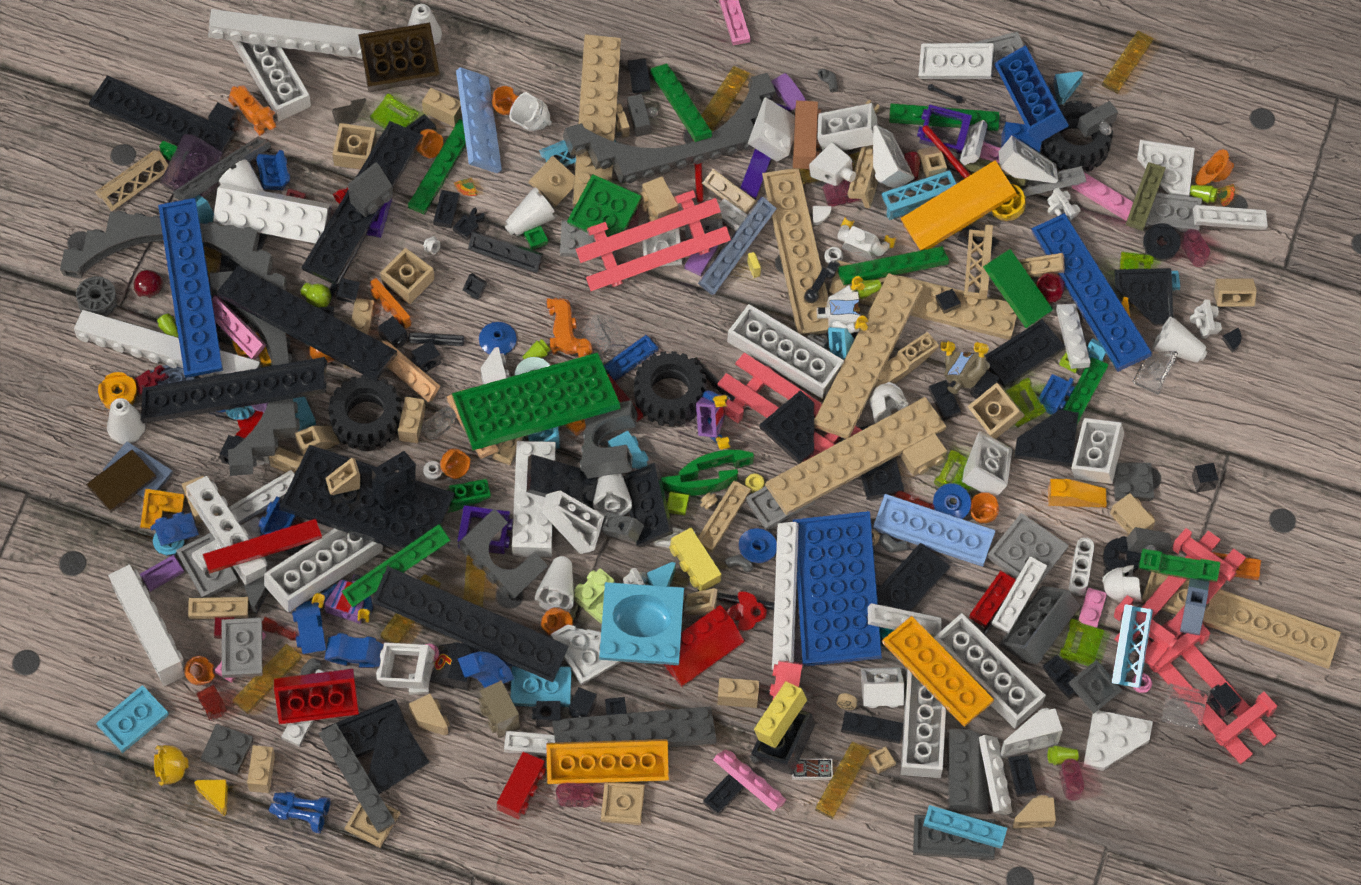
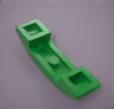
M722 450L703 455L691 461L679 471L681 482L698 479L699 471L732 462L735 469L752 465L754 463V454L744 450Z
M738 469L718 471V478L681 482L680 475L661 477L663 488L667 492L689 496L706 495L731 486L734 480L738 481Z
M1142 549L1139 568L1177 578H1193L1217 582L1221 562L1206 559L1196 560L1162 554L1160 551Z

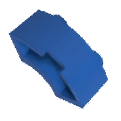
M306 601L296 607V610L292 611L293 621L298 623L299 636H296L297 647L302 648V654L326 650L321 611L317 602L312 604V601Z
M338 633L335 636L328 637L325 660L347 666V662L359 664V668L379 667L381 662L380 653L384 644L376 641L374 637L354 638L344 633Z
M475 652L458 658L464 677L476 678L482 683L484 688L499 681H502L504 684L514 679L511 669L500 658L491 653Z

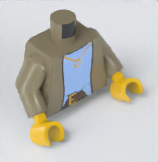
M942 341L940 344L941 350L946 351L944 376L950 383L947 389L953 394H957L960 388L974 387L990 367L984 356L989 350L987 344L976 342L974 344V351L977 353L954 352L953 355L952 352L955 350L953 342L947 341L946 343Z

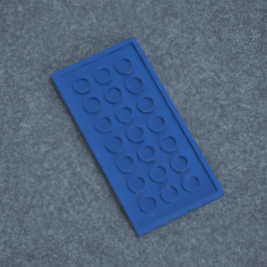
M870 511L794 519L793 522H797L799 525L797 589L803 666L881 659L880 627L868 625V606L871 603L878 605Z

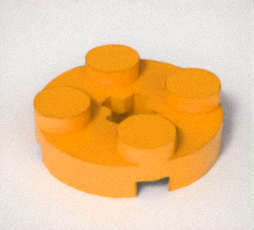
M114 372L108 374L102 383L100 382L98 394L101 402L108 409H110L111 403L119 398H123L133 405L137 396V387L132 377L130 378L123 372ZM117 387L122 390L119 394L113 393Z

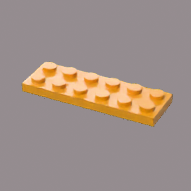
M913 616L909 617L882 640V643L964 727L993 703L994 699Z

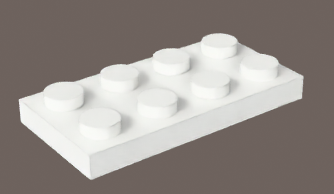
M921 44L919 79H992L994 44Z

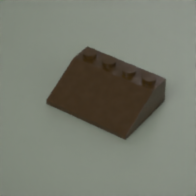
M430 22L358 34L368 92L440 80Z

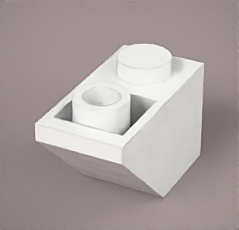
M499 347L494 348L480 368L483 384L510 377L508 370H504L503 365L506 364L504 353L500 354Z

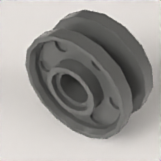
M99 276L89 277L77 287L76 298L81 312L85 310L106 317L116 308L117 296L114 285L110 280Z

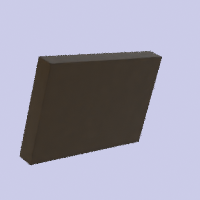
M132 449L86 485L107 510L112 513L157 477Z

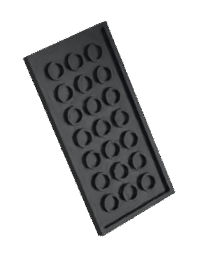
M309 444L280 504V510L307 520L316 519L319 524L401 551L437 525H442L454 499V493L416 480L414 490L383 508L372 495V470L376 467L356 460L360 473V489L331 495L326 477L351 458Z

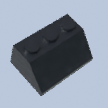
M800 710L776 748L757 740L751 753L752 756L774 770L793 775L816 724L812 714Z

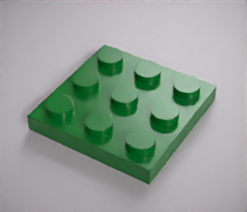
M592 174L567 223L588 233L587 228L606 222L608 227L607 230H604L606 236L618 234L625 231L642 200V196Z

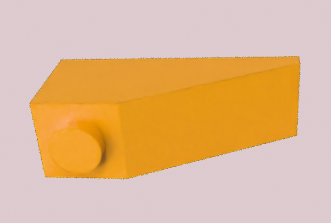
M1050 479L1048 506L1106 508V488L1071 479Z

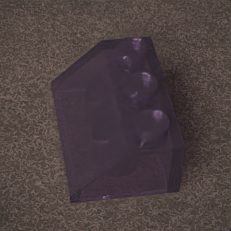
M184 134L160 184L175 191L218 163L223 153L195 135Z

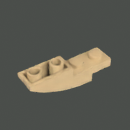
M926 332L899 350L895 357L887 361L875 388L888 382L896 384L939 348V344Z

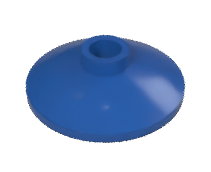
M492 322L486 325L479 334V344L483 351L489 355L496 347H499L500 354L504 353L506 355L513 350L517 341L514 329L504 322Z
M948 483L941 486L935 492L933 506L935 511L963 519L971 509V497L968 491L961 485ZM951 498H955L957 503L953 504Z
M755 528L747 530L739 539L740 553L751 562H767L777 552L775 537L764 529Z

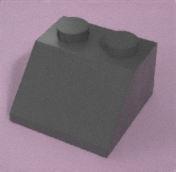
M377 162L348 184L350 203L364 217L373 214L380 205L390 201L393 196L392 185Z

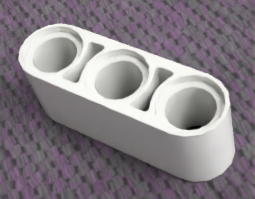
M1089 538L1079 539L1074 551L1069 582V591L1074 596L1083 595L1089 582L1094 543ZM1085 547L1088 551H1082L1080 548ZM1077 565H1083L1085 569H1080ZM1075 582H1079V583H1081L1083 586L1078 587V586H1076L1074 583H1075Z

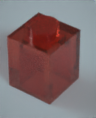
M214 685L196 693L197 699L208 720L212 718L217 719L227 711Z

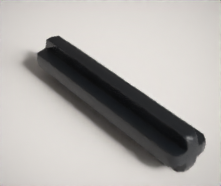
M410 332L408 340L410 343L419 344L432 341L435 345L464 346L465 337L464 335Z

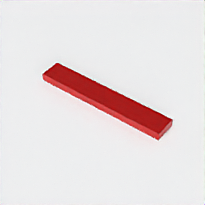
M316 519L204 553L203 559L210 574L322 539V534Z

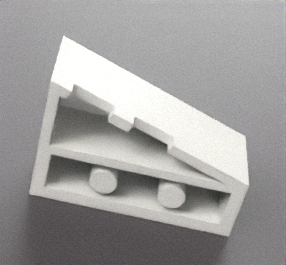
M562 491L546 494L541 512L580 554L594 551L604 515Z

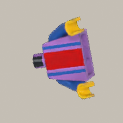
M708 390L704 392L703 397L696 403L698 436L710 437L718 444L720 450L730 448L729 438H722L719 434L724 422V407H727L725 403L727 396L718 395L716 392Z
M357 574L353 575L351 582L340 580L338 584H334L323 593H315L312 599V604L315 602L319 603V608H322L325 603L326 613L361 624L363 618L368 623L369 616L373 611L371 596L352 608L341 592L362 577Z

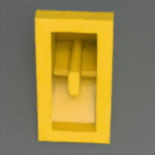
M226 780L195 781L196 790L225 816L227 814L228 799Z

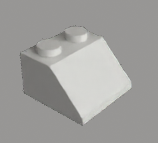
M861 668L862 700L864 706L870 708L878 706L894 708L904 705V682L900 668Z

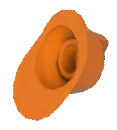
M1224 149L1217 151L1197 172L1195 176L1197 185H1206L1211 181L1220 182L1230 175L1234 164L1229 160L1228 151Z

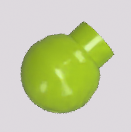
M307 282L301 289V295L306 298L309 304L315 307H327L331 302V291L324 284H311Z

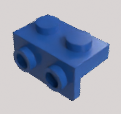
M279 150L276 155L258 154L256 160L262 188L265 190L283 191L290 182V174L287 171V158L284 156V151Z
M1052 374L1035 403V407L1051 415L1058 410H1063L1066 405V401H1064L1066 396L1070 397L1075 388L1072 386L1074 379L1070 377L1069 381H1066Z
M276 496L274 502L270 501L266 517L263 516L258 526L261 528L260 536L291 527L295 520V515L280 510V497Z
M184 512L174 514L173 518L170 519L162 517L155 520V524L151 526V530L156 531L161 546L199 535L192 513L184 514Z

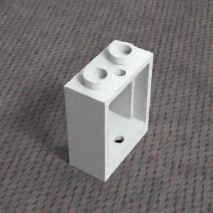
M384 643L380 653V667L376 672L377 681L384 687L428 689L435 651L429 645ZM395 655L419 656L414 679L391 678Z

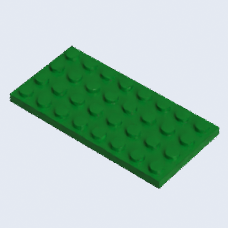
M598 352L452 393L453 401L472 451L620 409L619 400Z

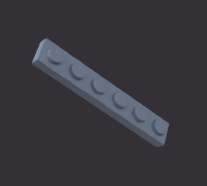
M761 197L698 284L711 295H714L777 208L764 197Z

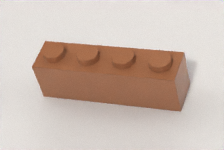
M796 100L793 168L810 169L809 164L819 155V151H816V148L820 147L817 139V120L821 109H818V102Z

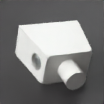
M830 143L809 164L811 177L834 186L839 185L844 179L852 182L856 177V172L852 171V159L833 143Z

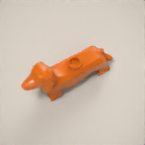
M244 85L231 88L228 101L233 107L238 105L246 119L254 125V130L259 136L264 134L263 129L268 128L272 130L276 127L273 119L275 111L271 110L269 106L263 107Z
M556 297L554 299L547 298V308L549 309L550 316L556 313L553 326L555 338H550V348L553 355L557 351H562L567 355L578 353V358L592 354L593 348L590 341L574 337L573 329H577L576 318H572L569 300Z

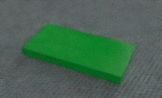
M1011 249L983 266L1025 328H1028L1053 311Z

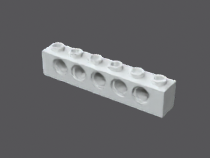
M205 476L186 486V496L221 548L249 540L246 529L238 524L234 511L229 510L224 496L219 495L214 481H210ZM210 498V499H212V500H211V501H206V500H204V499ZM215 513H220V514H222V515L216 516V515H214V514H215ZM225 528H230V529H232V530L226 531V530H224V529H225ZM261 557L233 567L244 584L247 585L263 577L268 564L266 559Z

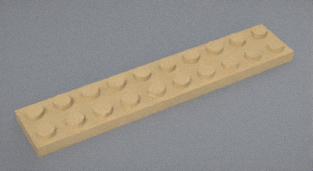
M585 34L578 124L582 123L584 128L614 141L621 38ZM588 151L581 155L576 154L573 207L578 202L592 174L612 182L613 165L607 169L600 168L595 170Z
M799 168L762 173L767 201L777 208L771 219L796 331L804 337L810 334H825L829 328L828 318L817 319V307H827L828 294L825 281L818 292L819 299L817 302L808 303L804 298L806 290L812 288L822 268Z
M838 260V262L840 263V266H845V265H850V264H851V263H847V262H843V261H839V260ZM836 272L832 279L828 296H832L848 286L843 285L838 272ZM895 275L923 285V290L910 316L1007 340L1012 338L1017 315L1008 302L987 297L986 300L965 298L964 291L953 289L961 302V307L944 314L935 297L952 288ZM886 277L878 279L881 285H883ZM879 291L864 299L859 298V303L872 306Z
M888 273L866 316L868 319L866 323L868 329L865 331L859 330L814 420V428L846 439L850 437L923 290L922 284Z
M926 397L770 479L766 482L765 486L787 516L900 455L903 450L934 433L937 435L944 431L946 425Z
M1151 572L1141 603L1145 604L1166 580L1167 575ZM1190 579L1185 581L1161 610L1176 615L1185 605ZM1219 590L1206 605L1202 622L1203 625L1327 669L1331 665L1341 634L1337 630L1223 590Z

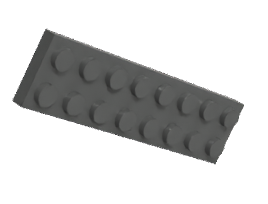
M711 706L552 721L555 743L667 739L668 747L716 743Z

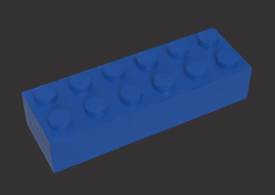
M1026 45L994 63L1036 144L1069 126Z

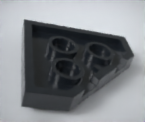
M1171 268L1114 270L1115 290L1123 297H1127L1128 302L1153 325H1164L1169 317L1174 318Z
M800 390L759 425V428L798 464L806 461L814 454V402Z
M1058 410L1017 437L1014 458L1071 467L1079 412Z
M398 712L380 722L368 777L379 795L430 763Z

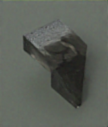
M366 98L352 100L348 106L333 108L332 114L337 126L339 127V123H355L366 104Z

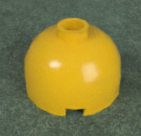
M1012 184V187L1016 191L1017 196L991 211L999 220L1013 221L1019 218L1025 210V195L1022 189L1015 184Z
M173 745L156 746L155 750H158V754L154 755V770L156 777L160 776L162 781L158 782V784L161 786L175 784L182 779L185 769H188V758L184 757L183 752Z

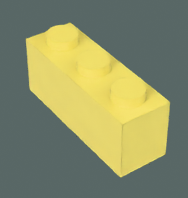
M692 528L671 538L669 549L674 557L677 556L680 560L681 569L689 574L690 582L694 588L697 587L699 591H704L721 581L722 574Z
M785 681L754 728L759 741L771 747H777L807 701L801 688Z

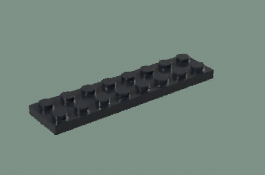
M108 75L89 101V107L214 163L219 161L235 136L234 131Z

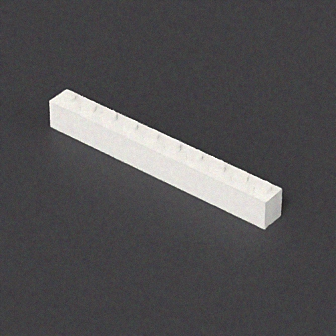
M211 9L208 37L362 59L358 34L375 31Z
M82 310L74 327L76 337L79 340L93 342L100 347H110L120 353L127 352L137 358L144 357L154 363L161 362L171 368H183L179 338ZM220 350L223 371L202 376L209 377L261 368L259 361Z

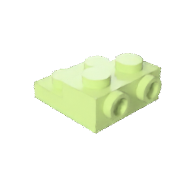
M600 568L597 572L593 570L587 576L588 581L584 585L580 583L574 589V601L602 624L605 582L615 583V580Z

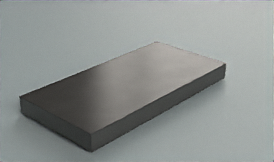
M914 815L913 855L994 860L995 847L925 827L923 824L926 815ZM975 818L995 824V819Z

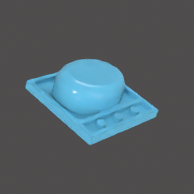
M605 582L599 660L679 665L684 588Z

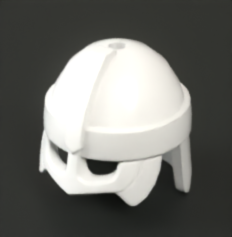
M527 92L522 93L511 107L510 120L528 131L541 130L552 123L547 105Z
M891 382L876 387L869 400L875 423L890 416L891 410L896 408L899 411L909 404L902 390Z
M1134 565L1116 568L1103 577L1104 590L1110 598L1122 602L1128 595L1134 599L1133 602H1142L1139 579L1133 576ZM1129 572V575L1125 577L1124 573Z

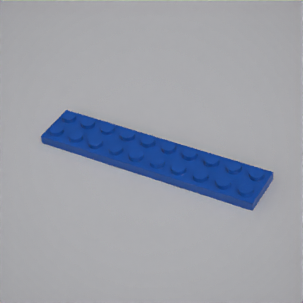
M192 198L160 204L158 208L184 376L189 378L223 371L196 199Z
M1064 213L1031 228L1032 234L1045 255L1063 253L1065 272L1058 273V275L1063 279L1066 289L1117 372L1151 357L1152 352L1066 214Z

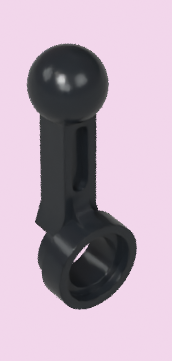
M830 261L826 269L822 268L812 288L806 290L804 298L808 303L818 301L819 290L826 279H833L840 266L839 262Z

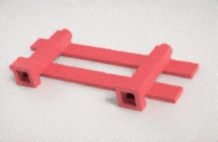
M694 190L674 197L677 204L681 203L683 210L609 237L606 236L604 231L608 229L606 222L587 228L589 236L593 235L595 242L575 249L579 261L582 263L601 256L605 267L604 271L586 277L590 291L610 284L612 287L623 284L622 280L698 252L699 255L710 252L709 248L730 241L726 226L704 234L700 219L721 212L717 199L714 198L694 206L692 198L696 196ZM688 224L692 239L617 266L613 251Z
M745 352L736 361L735 365L753 376L750 382L745 386L726 373L717 384L736 397L733 401L728 399L725 402L727 407H724V415L736 423L743 419L744 408L747 406L766 418L779 408L758 394L765 385L788 400L801 390L773 372L769 366H764ZM802 391L814 402V417L816 418L822 403ZM855 426L850 437L862 430ZM814 431V454L808 459L834 446L841 437L828 432L822 437Z
M1185 528L1174 541L1172 548L1177 554L1181 551L1187 554L1185 558L1221 562L1218 581H1208L1207 605L1226 581L1230 582L1235 577V571L1244 562L1246 557L1233 548L1226 558L1222 560L1211 552L1221 541L1220 538L1207 531L1199 542H1196L1191 538L1192 532ZM1168 576L1141 607L1153 610L1149 637L1154 641L1146 649L1144 661L1152 668L1168 649L1172 650L1178 642L1177 638L1183 633L1180 632L1185 605L1165 628L1155 622L1153 618L1187 579ZM1127 595L1115 608L1114 618L1121 621L1124 606L1132 605L1134 599ZM1137 612L1136 621L1139 625L1146 621L1147 613ZM1140 630L1133 634V641L1140 635ZM1120 633L1114 639L1116 642H1119Z
M1171 619L1167 621L1165 624H1163L1162 627L1165 628L1170 623ZM1202 624L1200 636L1182 633L1177 638L1178 642L1172 650L1168 649L1153 668L1149 667L1164 679L1215 736L1217 743L1224 746L1241 765L1253 754L1237 736L1248 728L1263 746L1268 744L1276 735L1261 717L1266 715L1269 718L1274 714L1277 705L1265 692L1257 697L1255 705L1252 707L1244 701L1194 646L1197 642H1200L1201 645L1208 641L1211 634ZM1148 639V643H1147V648H1148V647L1151 645V643H1152L1149 639ZM1182 655L1211 688L1218 684L1221 686L1227 683L1241 699L1239 708L1233 711L1238 718L1227 726L1175 669L1171 662Z

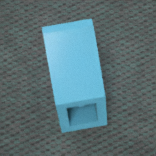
M629 431L608 441V447L628 446L633 456L632 468L641 469L647 466V461L649 460L644 450L641 451L639 449L636 437L634 435L631 436Z

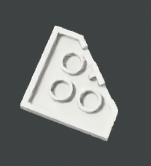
M1140 140L1137 160L1145 169L1148 162L1166 167L1160 186L1167 194L1189 197L1195 148Z
M566 625L551 634V638L569 645L564 658L581 685L623 662L599 660L601 632Z
M1098 710L1092 714L1083 767L1103 771L1111 764L1131 754L1140 746L1149 743L1153 721Z

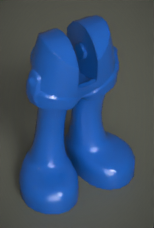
M292 792L275 793L273 801L276 803H271L269 812L283 820H288L289 818L305 820L310 823L314 833L320 834L324 825L323 815L328 814L331 801L327 797L308 800L297 798ZM295 806L313 809L317 812H308L295 809Z

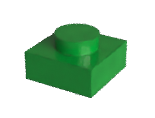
M165 141L161 142L159 148L162 156L166 160L178 162L181 158L179 147Z
M541 226L524 232V237L531 250L548 244V239Z

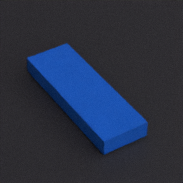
M645 335L603 366L607 375L609 374L614 381H617L657 352L658 347Z

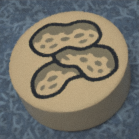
M843 693L838 696L837 705L845 710H854L858 700L851 694Z

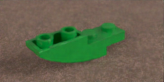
M487 479L450 485L449 489L446 490L454 493V499L447 513L461 510L464 506H473L491 498Z

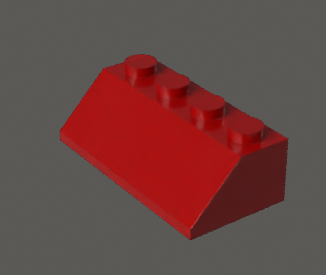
M719 605L681 632L679 665H663L679 685L683 687L743 644L744 640L733 619Z
M354 669L274 678V694L279 724L359 714Z

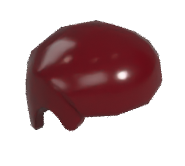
M153 270L139 272L133 282V290L139 297L146 296L151 298L159 294L163 288L161 275Z
M1054 272L1042 274L1036 284L1047 302L1058 301L1065 290L1063 279Z

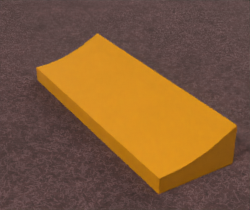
M995 160L900 219L920 251L931 249L1016 197L1017 193Z
M667 739L546 743L547 784L669 780Z

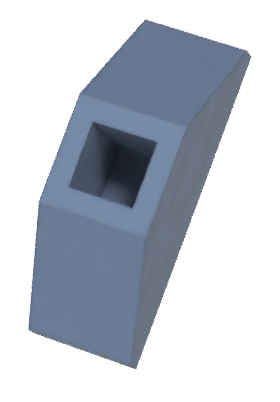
M1190 578L1180 632L1200 636L1209 591L1208 581Z

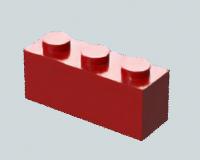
M522 752L496 803L498 811L518 820L522 814H526L529 807L528 801L530 797L535 796L538 789L536 785L539 779L543 780L547 769H545L544 760Z

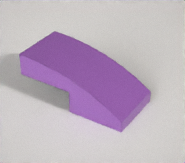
M786 73L771 81L778 97H782L786 106L790 107V111L796 108V100L806 101L801 91Z

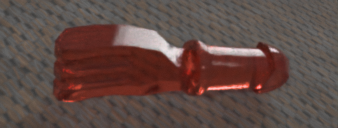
M898 491L896 493V498L935 510L932 503L922 501L919 498L914 499L906 492Z
M264 617L262 620L263 630L270 633L277 632L278 635H282L291 641L296 640V636H298L296 632H292L283 626H278L277 622L267 617Z

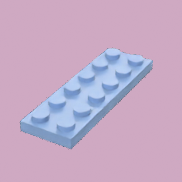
M460 67L456 70L469 165L499 173L502 171L489 77Z
M887 494L884 495L872 528L879 533L888 534L891 537L916 545L921 543L928 549L982 567L995 534L993 529Z

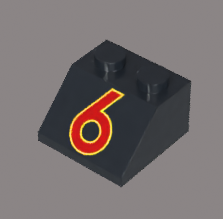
M460 642L440 645L438 649L439 657L434 663L430 682L468 691L472 677H464L458 658L478 652V650Z

